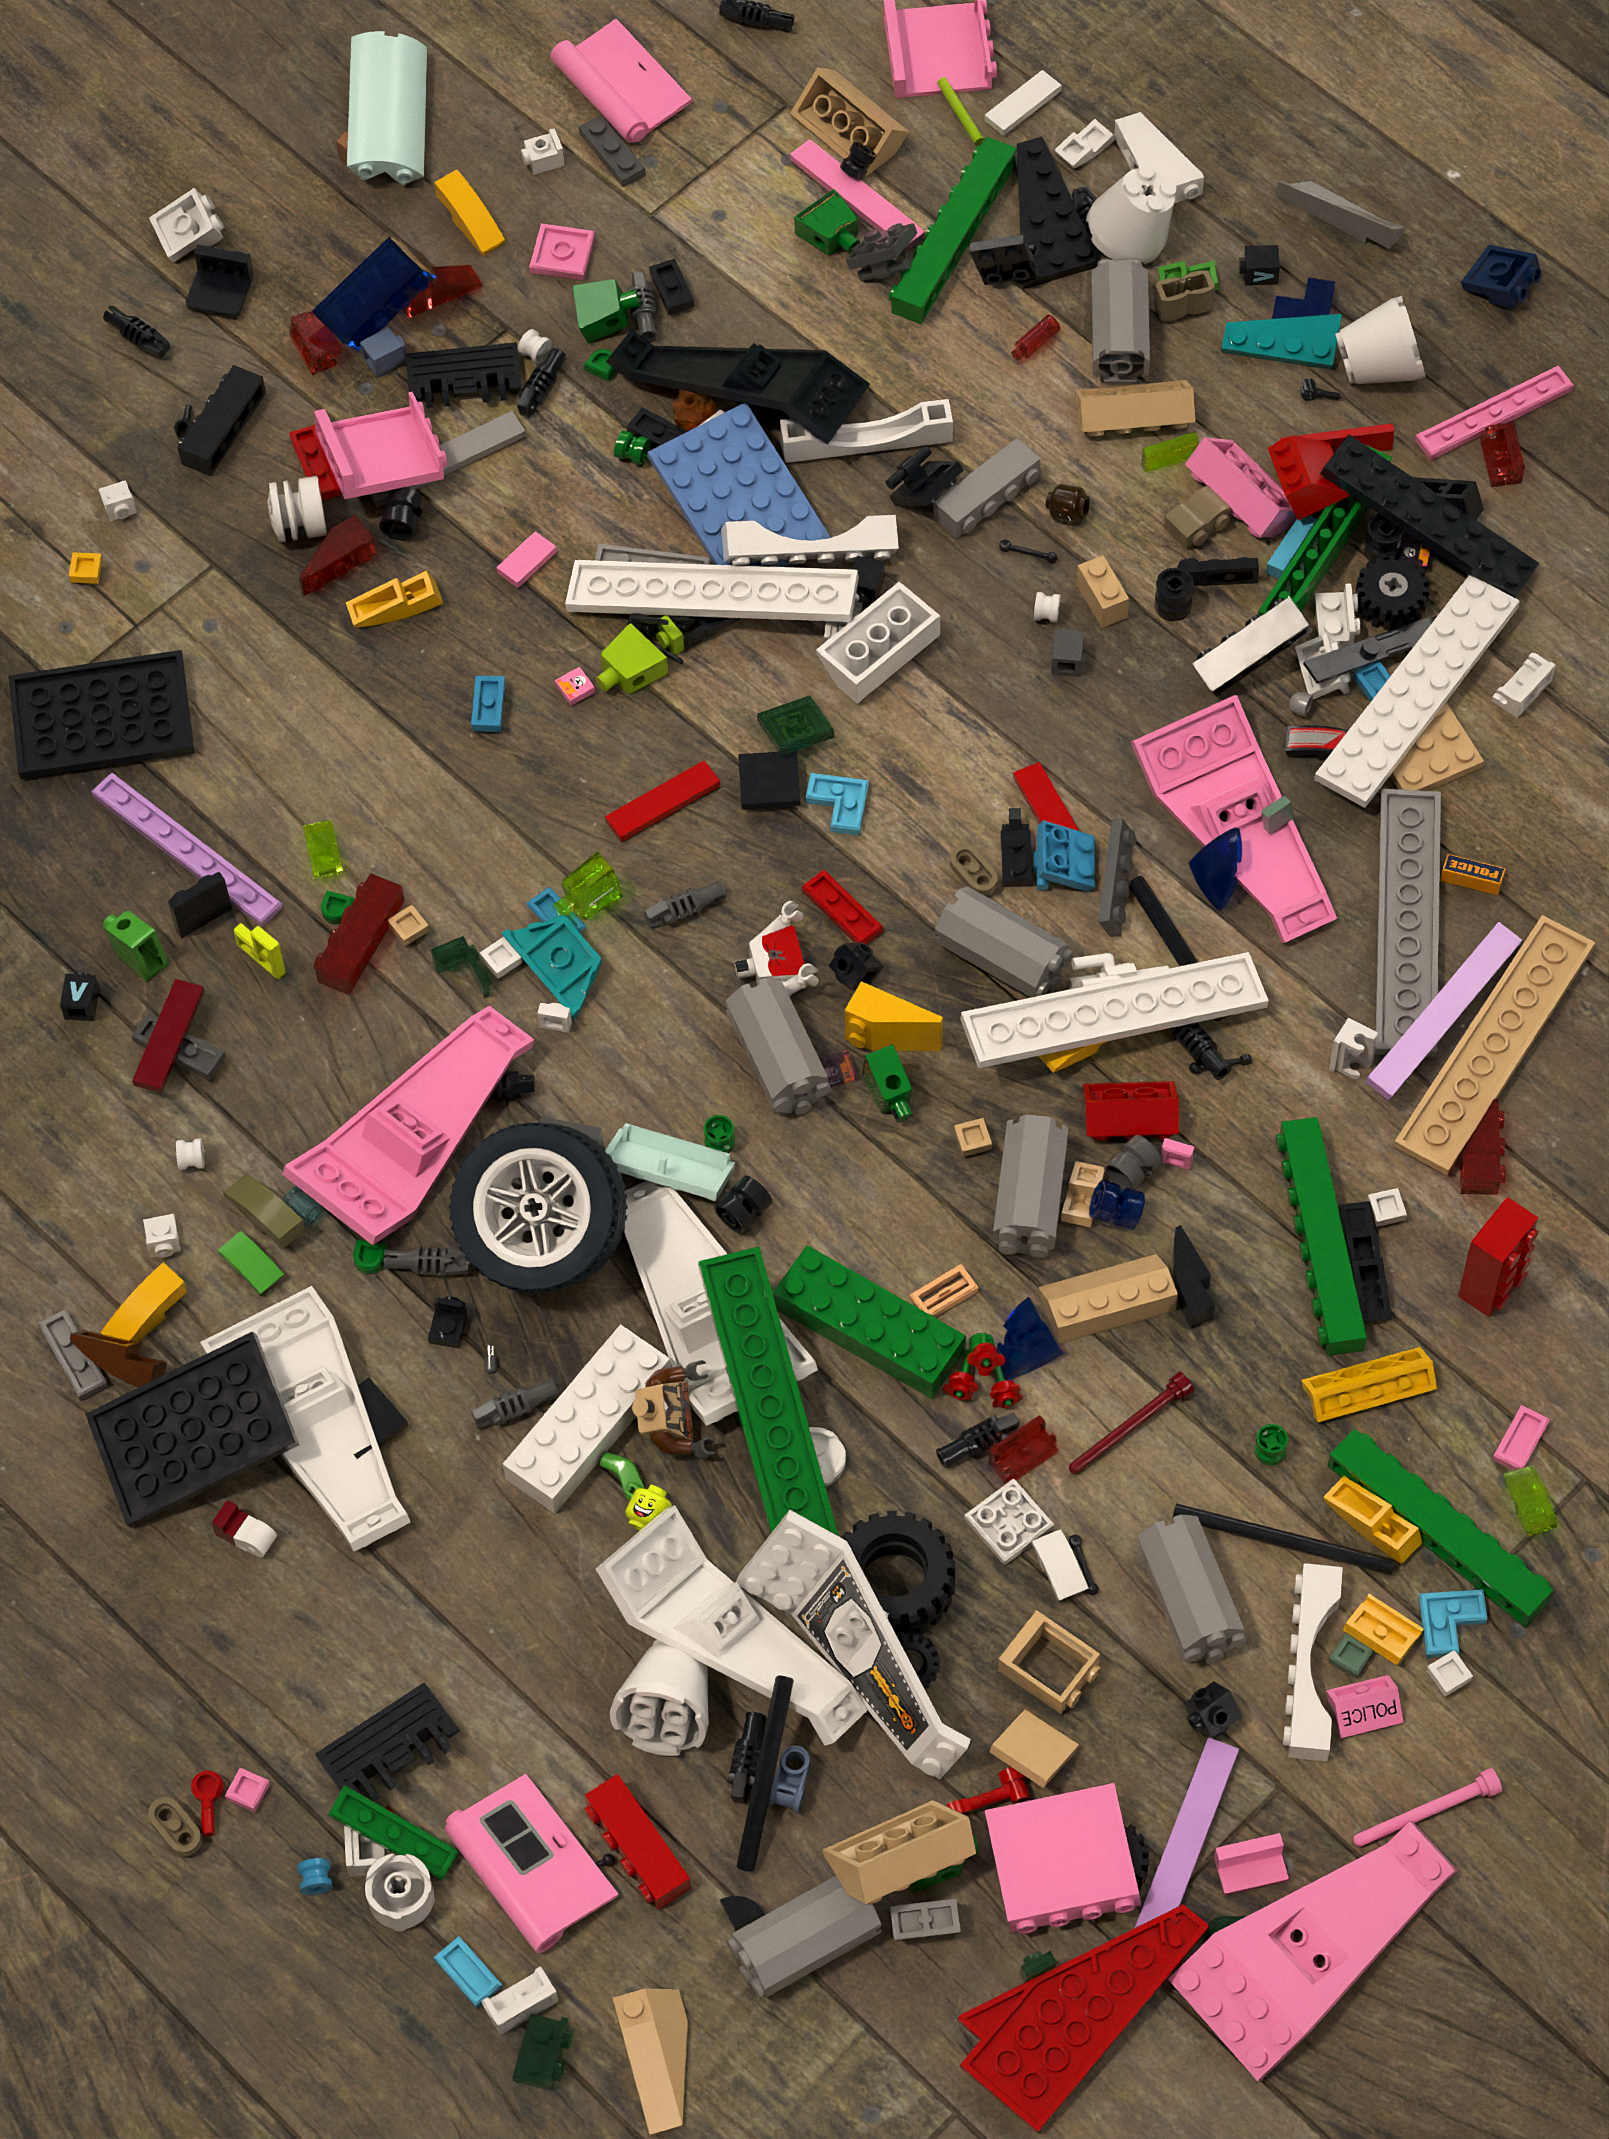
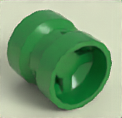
M622 430L615 443L614 457L623 460L628 458L631 459L632 463L642 466L650 451L651 439L643 436L637 438L631 432Z
M714 1115L706 1120L704 1124L705 1146L726 1153L732 1151L735 1145L732 1120L724 1115Z
M1267 1424L1260 1428L1257 1433L1254 1451L1261 1463L1272 1466L1283 1461L1288 1444V1435L1285 1429L1277 1424Z

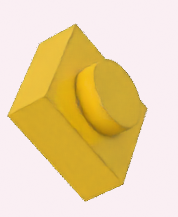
M73 552L69 570L70 583L99 584L103 561L101 554Z

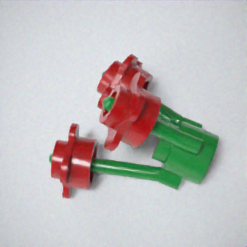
M987 1333L972 1335L969 1339V1349L964 1350V1362L961 1372L951 1374L949 1383L943 1386V1391L958 1400H971L972 1393L977 1392L979 1388L978 1384L975 1383L974 1377L968 1374L970 1365H974L981 1376L990 1375L993 1369L995 1371L998 1383L992 1386L990 1398L994 1399L992 1402L994 1408L1012 1407L1023 1398L1022 1394H1019L1020 1386L1012 1380L1004 1379L1001 1366L1005 1363V1357L1003 1354H998L997 1348L994 1346V1338Z

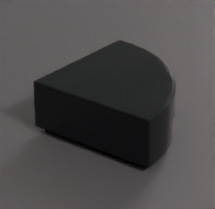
M729 1896L720 1899V1904L735 1931L765 1915L757 1903L746 1897Z

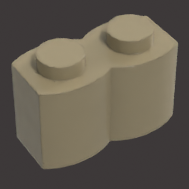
M1194 271L1183 278H1167L1156 284L1154 307L1160 321H1174L1184 317L1186 314H1201L1213 308L1215 285L1209 271Z
M1205 486L1195 492L1187 501L1174 507L1165 516L1164 528L1186 549L1194 546L1198 547L1207 540L1208 534L1216 530L1221 531L1228 525L1231 507L1212 488Z

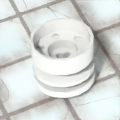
M318 476L299 478L298 492L293 493L288 480L283 481L285 494L280 495L277 483H269L270 490L267 499L271 526L278 537L279 543L286 542L285 529L287 528L291 529L293 541L297 540L298 527L304 526L308 538L327 536Z

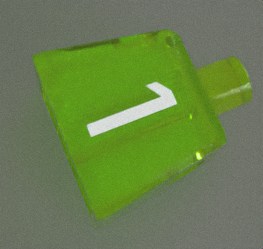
M598 851L595 852L562 880L561 885L565 896L554 903L553 907L559 916L565 915L567 917L576 911L585 920L623 897L614 869Z

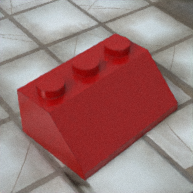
M1292 435L1277 441L1274 445L1267 448L1285 497L1298 521L1350 496L1349 493L1320 474L1334 454L1329 442Z
M1174 1081L1083 1084L1084 1120L1087 1137H1092L1094 1140H1108L1110 1136H1123L1125 1139H1131L1134 1135H1153L1155 1138L1164 1139L1170 1138L1172 1134H1179V1098Z

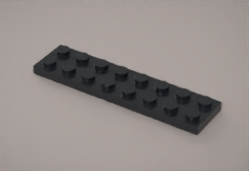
M1348 434L1320 472L1322 476L1468 575L1516 598L1539 565V562L1350 434Z

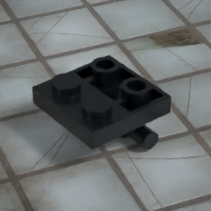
M1024 234L970 243L969 252L984 285L1038 277V266L1033 257L1034 254H1037L1036 244H1028Z
M924 445L913 456L909 455L896 467L897 471L885 481L887 487L891 490L904 481L889 497L894 505L927 507L938 499L937 495L943 489H947L955 484L957 481L956 477L964 471L958 461H927L921 466L920 464L932 454L930 448Z

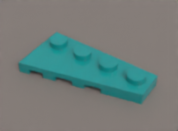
M1342 314L1226 322L1221 353L1332 370L1337 346L1335 333H1338L1340 330Z

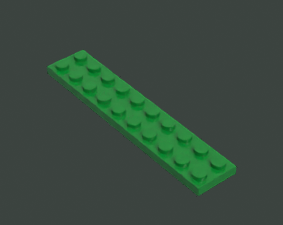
M760 1246L698 1261L700 1275L770 1534L788 1511L791 1510L839 1536Z

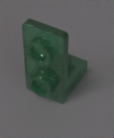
M464 936L431 949L432 961L437 973L445 970H454L465 962L484 999L490 996L488 987L492 984L490 975L486 968L481 969L477 963L480 961L478 952L473 944L468 945Z

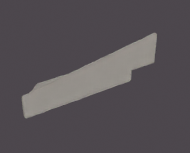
M1283 181L1277 182L1276 195L1363 243L1371 239L1390 250L1405 231L1404 227L1381 219L1312 181L1293 184Z

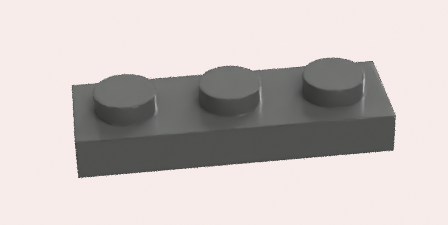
M602 115L578 127L581 137L622 187L646 175L645 167Z
M148 1013L132 1035L133 1042L146 1048L158 1017ZM187 1033L175 1063L210 1081L226 1056L224 1051Z

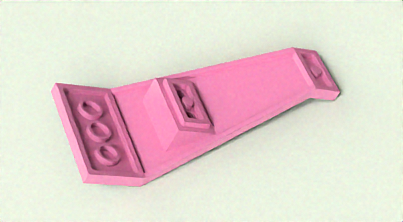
M1237 695L1226 698L1130 742L1153 796L1270 915L1281 943L1288 942L1337 919L1326 890L1293 819L1271 834L1263 828L1261 811L1281 798L1282 795L1258 746ZM1248 799H1250L1253 802V808L1251 810L1247 809L1246 807V801ZM1222 811L1226 812L1227 814V820L1225 822H1223L1220 819V813Z
M491 1006L484 1008L460 1025L329 1138L286 1164L282 1175L366 1241L374 1245L414 1218L512 1060L530 1050L535 1039Z
M1409 1821L1384 1846L1214 1933L1168 1980L1257 2081H1261L1316 2027L1427 1901L1458 1870L1413 1821ZM1296 1930H1300L1303 1933V1939L1299 1943L1294 1939ZM1319 1955H1323L1326 1960L1322 1968L1316 1963Z

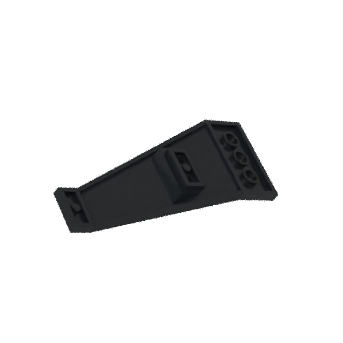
M632 329L606 361L616 372L630 380L782 410L793 421L801 424L814 437L822 440L827 445L870 385L869 382L826 350L766 349L760 344L757 346L755 343L750 348L654 346Z

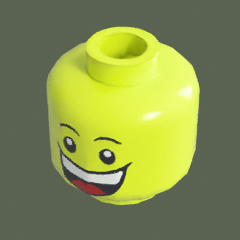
M650 1485L648 1489H636L625 1510L626 1517L629 1519L628 1524L640 1531L662 1511L671 1507V1502L665 1498L667 1492L654 1485Z

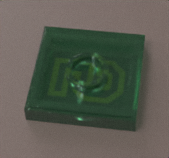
M810 695L757 713L758 723L781 756L835 738L834 729Z

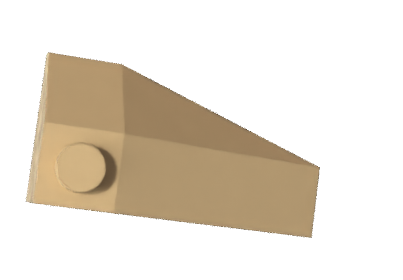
M645 1988L613 1997L616 2017L649 2135L654 2136L683 2127L688 2020L679 1989Z

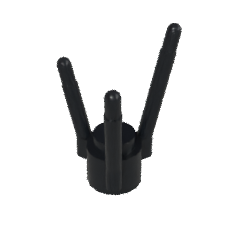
M633 613L629 617L627 625L631 623L666 657L679 664H683L682 658L649 639L650 636L656 634L657 625L669 624L667 619H661L663 616ZM668 616L673 623H686L689 621L688 617Z

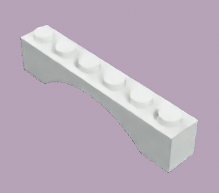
M949 399L920 402L909 410L882 420L842 424L828 445L814 437L809 430L792 419L780 420L784 463L953 442V420Z
M896 515L867 516L857 526L843 534L815 541L795 540L780 536L767 530L756 521L726 522L721 529L724 563H732L733 566H746L750 562L761 561L762 565H774L779 560H789L790 564L805 563L806 559H817L819 563H828L834 561L835 558H845L846 561L854 562L857 556L874 557V560H887L899 549Z
M1304 1563L1302 1575L1296 1574L1294 1593L1300 1594V1604L1293 1605L1292 1623L1298 1624L1297 1635L1291 1634L1290 1654H1296L1295 1665L1289 1664L1287 1684L1293 1685V1696L1287 1695L1285 1715H1291L1290 1726H1284L1283 1746H1289V1758L1318 1761L1328 1760L1332 1719L1322 1706L1315 1691L1311 1676L1310 1653L1317 1634L1325 1622L1338 1610L1341 1598L1343 1567Z

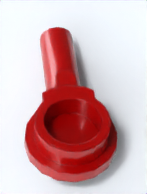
M206 1770L194 1777L191 1790L196 1800L201 1802L202 1836L215 1835L214 1802L223 1794L224 1784L219 1774Z

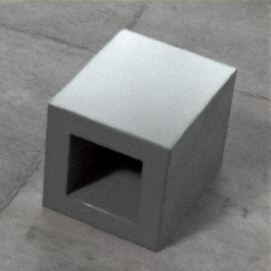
M1055 629L1051 674L1080 677L1084 647L1083 631Z

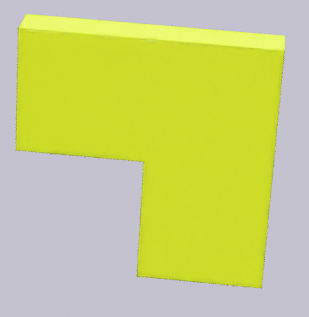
M240 923L233 929L237 946L273 977L280 979L286 973L279 943L261 927L257 926L254 930L250 931Z

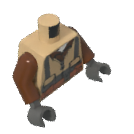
M703 1360L689 1363L686 1368L676 1366L659 1369L648 1378L645 1388L637 1389L635 1392L636 1400L632 1404V1410L638 1419L639 1432L641 1435L651 1439L662 1453L690 1455L693 1452L699 1459H705L715 1453L704 1448V1445H710L715 1442L710 1436L704 1437L696 1443H691L693 1441L689 1391L688 1382L684 1380L688 1378L691 1381H698L708 1377V1374L700 1376L696 1371L697 1365L706 1364Z

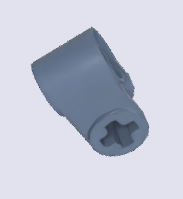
M791 1746L783 1751L773 1779L768 1806L772 1807L776 1804L791 1808L794 1813H800L811 1772L810 1757L804 1748ZM794 1759H799L804 1763L803 1767L799 1770L789 1769L787 1764Z

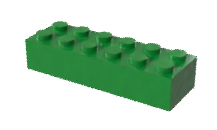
M808 1245L805 1246L773 1291L777 1311L931 1399L934 1398L964 1354V1350H966L965 1334Z

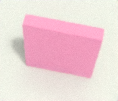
M541 223L529 266L530 273L584 281L595 241V231Z

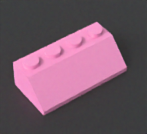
M1204 437L1185 463L1192 471V477L1212 488L1231 507V514L1237 519L1243 520L1248 525V531L1258 538H1275L1296 521L1297 517L1285 497L1282 487L1233 440Z

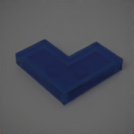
M1308 277L1304 299L1276 295L1272 319L1330 315L1336 281Z

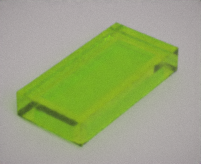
M1196 432L1142 448L1141 465L1144 471L1149 472L1189 459L1199 445V438Z

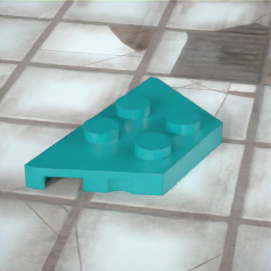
M565 915L551 918L547 922L531 923L526 928L514 931L510 929L504 930L501 933L503 937L516 950L558 1002L570 1008L571 1017L573 1019L577 1018L603 964L602 958Z

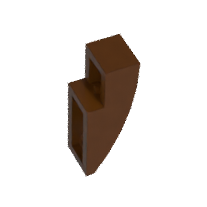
M87 1330L70 1334L72 1343L86 1357L106 1372L129 1384L140 1387L165 1375L167 1362L140 1356L141 1343Z

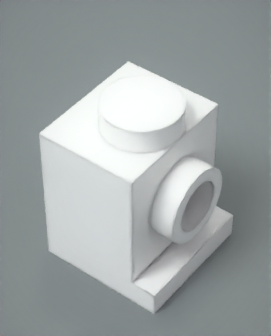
M550 129L549 134L524 141V149L521 150V156L524 165H530L533 175L565 166L563 147L555 129Z

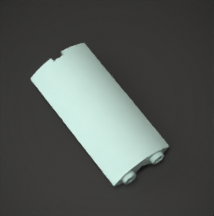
M385 31L358 34L351 37L347 167L362 180H367L386 172L400 185H405L424 177L427 47L418 40L399 33L397 37L384 36Z

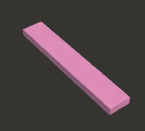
M809 139L790 154V160L829 192L835 189L850 209L875 229H879L880 232L898 223H902L903 226L914 223L862 180H858L845 173L840 168V163ZM916 223L914 225L918 233L904 248L903 251L905 253L925 238V231Z
M1556 366L1417 434L1415 442L1428 459L1432 461L1572 392L1574 385L1561 368Z

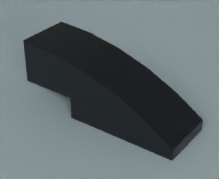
M1180 1225L1175 1227L1172 1256L1173 1278L1182 1312L1192 1329L1213 1319L1215 1305L1206 1291L1210 1286L1211 1274Z

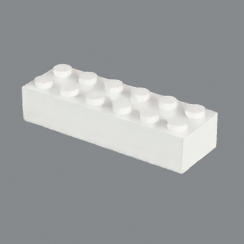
M620 1324L503 1463L505 1479L555 1514L601 1460L603 1453L611 1448L636 1418L632 1410V1404L636 1400V1390L645 1388L646 1381L655 1371L671 1368L670 1358Z

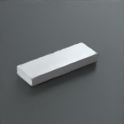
M1042 70L986 113L984 121L1001 135L1005 136L1060 93L1062 85Z

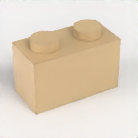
M1104 555L1078 565L1077 586L1101 628L1127 619L1129 598Z

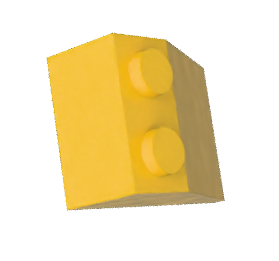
M861 981L845 1008V1039L857 1048H866L871 1051H877L892 1044L896 1051H940L943 1047V1017Z

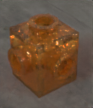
M680 390L678 398H675L673 403V420L677 426L686 431L698 427L716 412L715 401L709 395Z

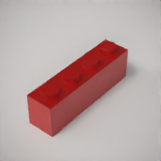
M618 1774L585 1794L587 1807L584 1808L586 1816L593 1825L598 1823L605 1832L601 1834L605 1844L611 1851L615 1849L622 1857L619 1861L620 1865L629 1878L633 1875L640 1883V1886L637 1887L638 1891L647 1904L653 1902L657 1910H660L691 1889L690 1877Z

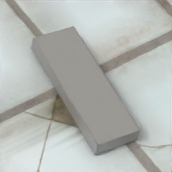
M66 1309L38 1323L40 1330L80 1401L108 1387L98 1366L86 1357L70 1340V1334L78 1332Z

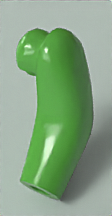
M609 1452L603 1453L599 1466L614 1472L619 1477L624 1495L630 1501L636 1489L645 1488L636 1465L630 1459Z

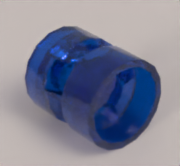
M1101 1180L1092 1194L1089 1216L1105 1223L1113 1220L1115 1226L1133 1230L1142 1216L1145 1195L1143 1192L1131 1188L1121 1190L1120 1185Z

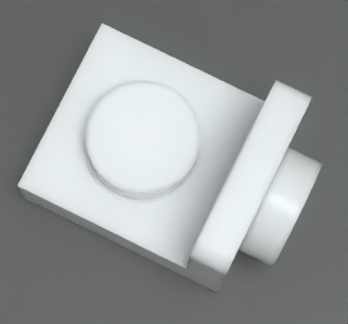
M126 480L99 489L110 521L124 519L129 515L137 513L134 498L129 491Z
M174 1214L143 1220L146 1245L150 1258H165L173 1253L181 1252Z

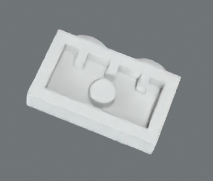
M1351 583L1345 584L1344 592L1315 593L1317 637L1327 633L1334 642L1338 641L1341 647L1354 644L1355 635H1360V619L1354 618V611L1358 610L1357 594H1352Z
M1327 633L1295 647L1307 692L1313 695V699L1340 689L1344 695L1350 693L1348 682L1351 681L1349 672L1316 684L1303 665V662L1342 648L1338 641L1334 642Z

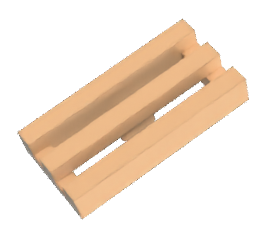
M960 1264L910 1294L909 1300L917 1308L936 1318L977 1293L979 1287L963 1265ZM960 1275L962 1276L961 1280L957 1281L949 1287L942 1289L936 1295L922 1302V1298L926 1297L927 1295L946 1285L947 1283L959 1277ZM960 1290V1291L957 1292L956 1294L952 1295L951 1297H949V1298H947L946 1300L942 1301L941 1303L937 1304V1303L940 1302L941 1300L945 1299L946 1297H948V1296H950L951 1294L955 1293L956 1291Z

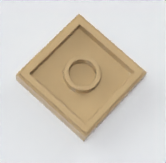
M1025 1709L992 1744L989 1752L1044 1788L1076 1753L1079 1744Z

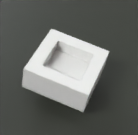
M504 937L479 953L480 959L497 979L522 963L521 956Z
M540 1003L538 1009L539 1027L569 1033L572 1024L570 1008L559 1003Z
M1398 1188L1368 1195L1367 1201H1370L1376 1227L1406 1220L1407 1213Z
M1455 1650L1427 1666L1426 1670L1445 1697L1471 1682L1473 1675Z

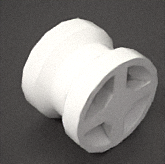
M530 329L521 338L518 345V353L523 356H530L534 363L541 364L547 358L553 344L549 338H542L537 331Z
M1037 592L1034 621L1049 619L1051 623H1057L1061 595L1046 596L1043 592Z
M202 1138L194 1139L193 1142L176 1141V1156L179 1170H186L191 1166H195L197 1169H204L205 1158Z

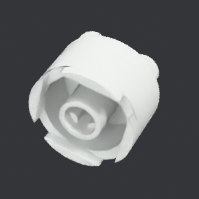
M389 1854L378 1859L368 1870L365 1882V1895L370 1911L379 1923L400 1932L418 1925L428 1916L435 1902L434 1889L428 1869L418 1858L408 1854ZM397 1889H398L399 1891H401V1892L404 1891V1892L401 1893V1894H400V1893L394 1894V1891L397 1890Z

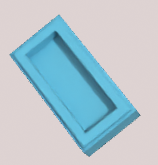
M460 1936L433 1957L438 1966L476 2009L482 2005L483 1999L487 1997L490 1999L503 1988L499 1980Z

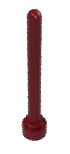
M1177 1372L1169 1379L1165 1391L1071 1462L1069 1471L1072 1474H1078L1172 1400L1187 1398L1195 1391L1190 1380L1182 1372Z

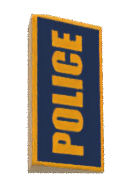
M1447 854L1440 881L1499 895L1506 868Z

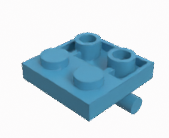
M1043 820L1037 826V850L1034 852V871L1037 873V889L1047 890L1049 880L1090 892L1095 887L1094 836Z

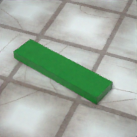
M345 1785L327 1814L330 1818L395 1855H413L423 1862L431 1876L440 1881L444 1879L458 1853L457 1849Z

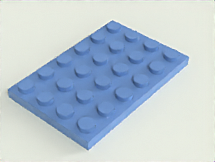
M743 403L662 444L647 454L649 461L714 565H733L732 563H724L721 529L726 522L756 521L769 531L795 540L815 541L831 538L747 403ZM779 560L774 565H762L761 561L750 562L746 566L792 567L796 564H790L789 560Z

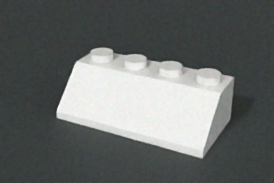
M898 582L816 649V654L836 686L858 704L940 636V615L902 583Z

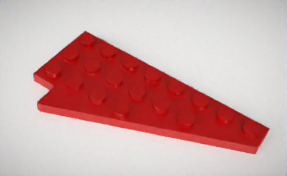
M1182 1904L961 2014L957 2018V2022L980 2041L962 2061L960 2068L1038 2134L1209 1929V1925Z

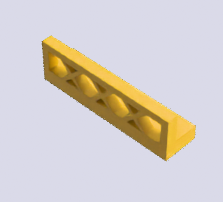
M1421 1347L1301 1380L1303 1389L1311 1399L1313 1415L1317 1422L1437 1389L1433 1361Z

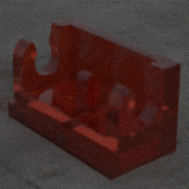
M317 309L291 316L289 335L311 375L336 366L338 363L335 359L326 360L341 355L342 348L321 310Z
M1514 421L1487 426L1485 431L1488 435L1480 437V444L1490 486L1522 484L1525 466Z
M1041 1415L989 1449L988 1463L1005 1484L1013 1478L1017 1481L1058 1453L1056 1436L1054 1433L1048 1434L1045 1428V1420Z

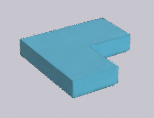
M810 773L806 803L834 807L830 832L860 836L869 780Z
M1483 1589L1421 1593L1418 1596L1421 1624L1424 1629L1423 1639L1426 1658L1444 1657L1454 1650L1459 1656L1456 1626L1487 1623Z

